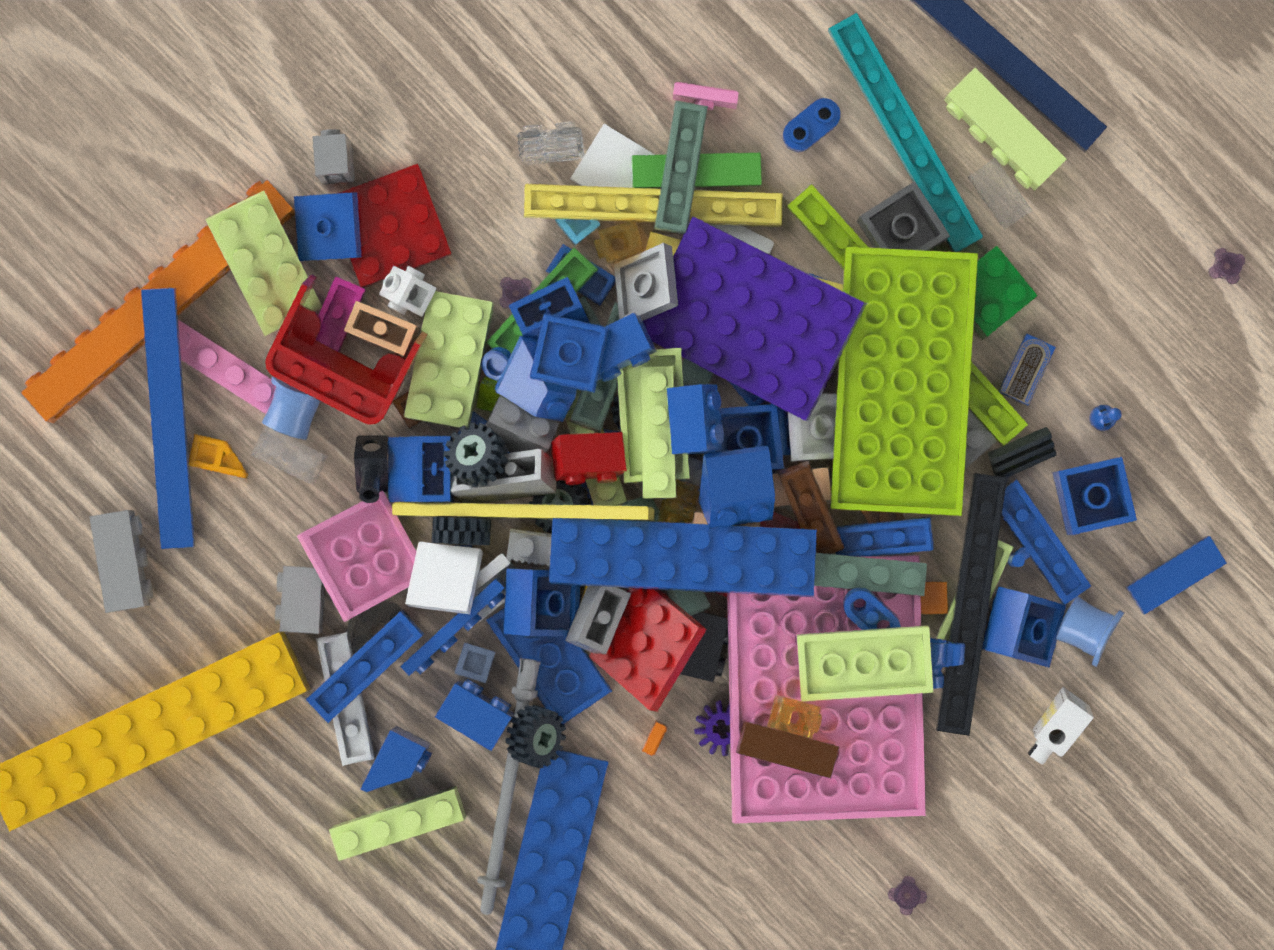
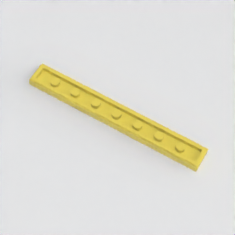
M525 184L524 218L655 223L660 189ZM694 190L689 223L692 217H696L710 225L781 227L783 193Z
M395 502V504H392V515L654 521L655 509L648 506Z

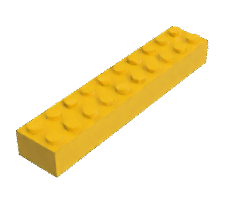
M285 632L271 635L0 763V812L9 832L311 690Z

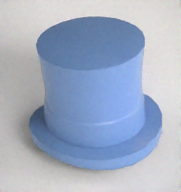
M272 376L271 382L276 386V389L262 423L284 435L307 440L311 422L320 400Z
M1077 596L1060 624L1056 640L1072 645L1093 656L1092 665L1097 667L1110 636L1125 612L1119 610L1113 615L1097 609Z

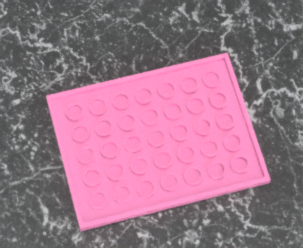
M919 555L865 557L920 563ZM814 586L813 597L727 593L733 823L926 816L923 693L801 701L797 634L861 630L847 617L843 607L844 597L852 589ZM871 591L897 615L901 627L921 626L920 596ZM857 599L853 605L858 608L863 607L865 600ZM881 620L877 627L880 629L886 628L889 622ZM744 721L839 746L831 778L736 753Z

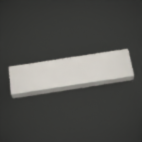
M349 632L316 638L325 681L354 655ZM361 692L333 718L342 766L375 759Z

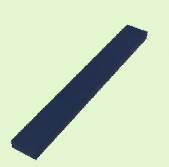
M910 0L1084 153L1107 128L1103 122L963 0Z

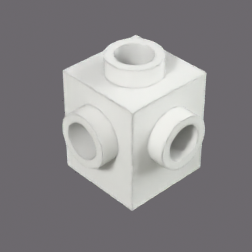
M393 266L391 272L383 281V287L379 295L389 299L390 301L387 306L405 315L408 309L422 317L437 288L424 282L425 274L408 266L406 271H403Z

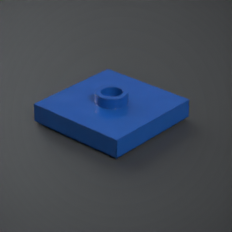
M357 192L294 196L299 261L362 257Z
M544 313L530 379L595 393L609 327Z

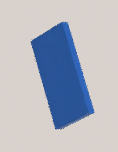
M505 608L486 620L518 668L520 666V658L541 662L535 690H538L537 697L546 709L558 713L563 718L562 724H565L612 692L585 649L565 641L567 636L504 634Z

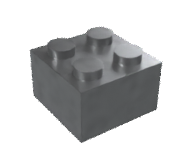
M915 181L862 214L857 220V223L874 248L930 251L950 237Z

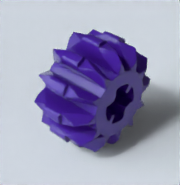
M717 700L715 702L717 712L713 713L708 705L703 707L704 711L709 715L708 719L701 715L696 716V721L705 724V727L695 728L694 733L697 735L707 734V736L699 741V745L703 747L712 741L709 748L710 754H714L717 746L721 745L722 755L727 756L730 732L726 730L727 735L720 737L718 731L712 730L713 725L718 726L716 721L721 719L724 720L726 725H730V702L727 705L726 711H722V703L720 700Z

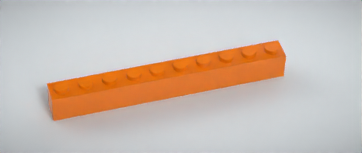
M268 180L264 183L258 181L247 190V198L264 190L283 226L295 215V210ZM234 202V203H232L230 206H228L227 208H229V207H231V206H233V205H235V204H237V203ZM208 225L197 234L199 239L190 247L186 244L173 254L174 261L167 267L160 266L148 276L150 281L141 289L136 287L127 293L123 298L125 301L123 305L117 310L111 308L99 318L101 324L94 330L90 331L87 329L74 340L76 345L67 353L63 350L54 356L50 361L52 365L43 374L41 372L35 373L25 382L27 387L21 393L46 422H56L145 345L141 290L176 288L177 313L180 315L231 270Z

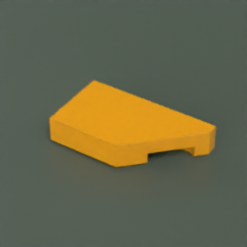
M194 434L189 455V466L247 479L248 473L228 441Z

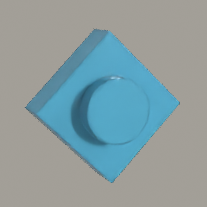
M555 219V222L575 246L601 225L598 220Z

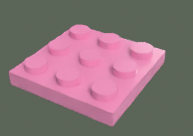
M383 491L379 492L380 496L376 502L365 503L362 501L297 536L344 622L409 588L416 550L398 517L392 515V506Z

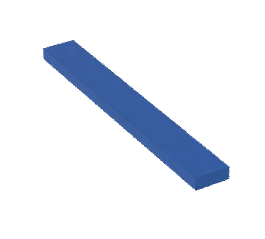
M176 288L141 290L161 549L194 547L195 539Z

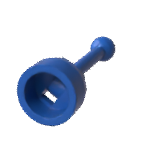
M1099 405L1091 411L1089 420L1096 430L1106 431L1115 425L1116 421L1121 418L1122 413L1118 408Z

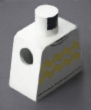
M1062 687L1035 725L1033 732L1037 741L1028 751V754L1042 765L1053 752L1062 757L1094 718L1090 706ZM1055 729L1061 730V732H1060L1059 734H1056V735L1050 734V732H1051L1052 730H1055Z

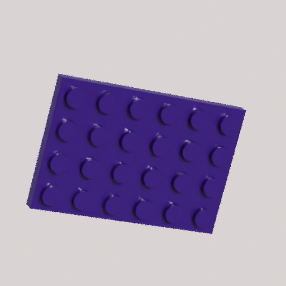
M692 217L686 233H684L673 256L678 306L643 320L652 342L666 349L681 348L683 358L808 421L867 303L696 217Z

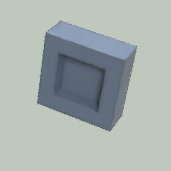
M464 642L454 674L486 683L496 652Z

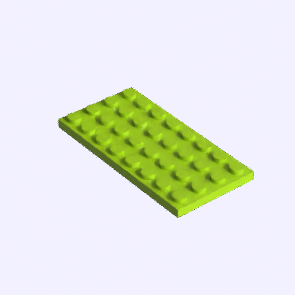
M845 247L843 292L867 304L839 358L831 509L962 516L978 253Z

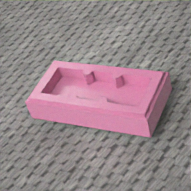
M676 82L674 84L673 100L708 106L707 110H713L714 106L736 109L739 92Z

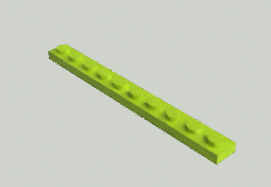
M812 184L787 206L843 270L845 247L869 248ZM971 362L968 408L1000 445L1004 446L1028 424Z

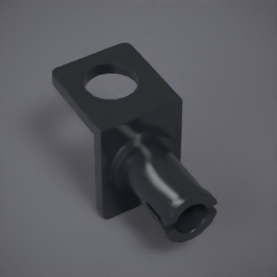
M386 435L356 437L354 452L356 490L359 492V498L365 503L376 502L381 491L384 493L388 492V436ZM370 443H375L381 446L378 450L375 451H367L363 449L365 445Z

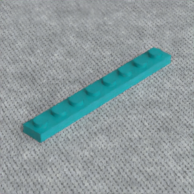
M855 13L828 28L831 38L913 182H916L949 233L950 237L946 241L952 252H959L982 239V233L858 14Z

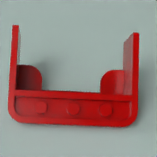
M311 274L301 284L266 356V369L273 377L362 423L369 425L377 424L387 414L428 334L423 331L421 332L407 358L396 353L385 354L378 360L374 370L316 340L321 330V319L315 311L304 306L317 279L316 276Z

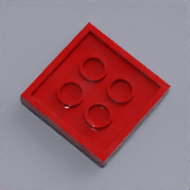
M418 163L339 192H357L362 257L350 258L360 287L365 288L384 281L393 266L406 271L408 266L416 269L452 255Z
M629 588L627 592L631 593L607 653H591L589 657L649 711L658 712L707 629L660 589Z

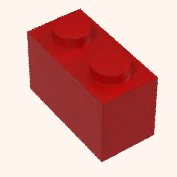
M622 432L558 435L551 442L555 481L565 480L567 485L585 483V479H597V483H611L617 481V478L627 471Z

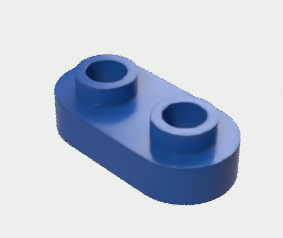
M821 98L813 102L785 126L782 136L785 146L794 152L808 150L837 126L840 120L838 105L833 100ZM821 109H827L830 112V118L826 120L821 119L818 112ZM796 129H801L805 132V138L798 140L794 137L793 132Z
M854 588L845 595L843 600L844 611L847 617L861 630L880 629L877 627V624L881 620L889 622L886 628L901 627L897 615L868 589ZM857 599L865 600L863 607L858 608L853 604Z

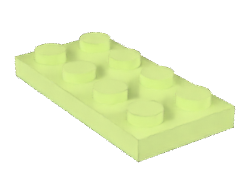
M263 190L205 220L264 336L280 329L301 284L308 277ZM312 287L304 306L317 311L322 308V305Z
M435 291L425 310L421 332L423 331L428 335L415 359L404 413L405 418L455 428L465 425L469 429L480 377L481 361L485 352L494 307L493 302Z
M681 348L657 349V352L649 355L651 359L648 362L637 367H633L631 364L620 369L621 375L617 377L620 427L623 433L627 469L624 472V483L643 482L640 367L674 366V387L684 386ZM676 454V480L690 479L689 454Z
M928 625L797 634L801 701L933 693L930 630Z

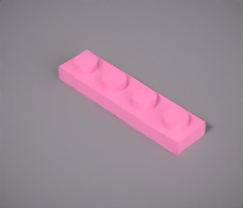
M178 320L181 360L266 414L276 386L271 382V378Z

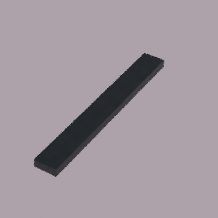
M973 473L949 642L965 644L964 664L945 667L944 687L941 692L936 731L970 736L1007 477Z

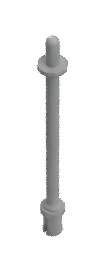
M520 658L516 686L512 687V694H514L517 700L514 713L516 718L519 717L517 714L518 710H525V706L529 705L534 698H537L538 690H535L539 665L541 664L540 661ZM507 753L486 876H479L477 880L478 883L484 885L480 907L484 915H489L493 911L497 887H505L506 884L505 880L499 878L519 766V762L514 760L510 753Z

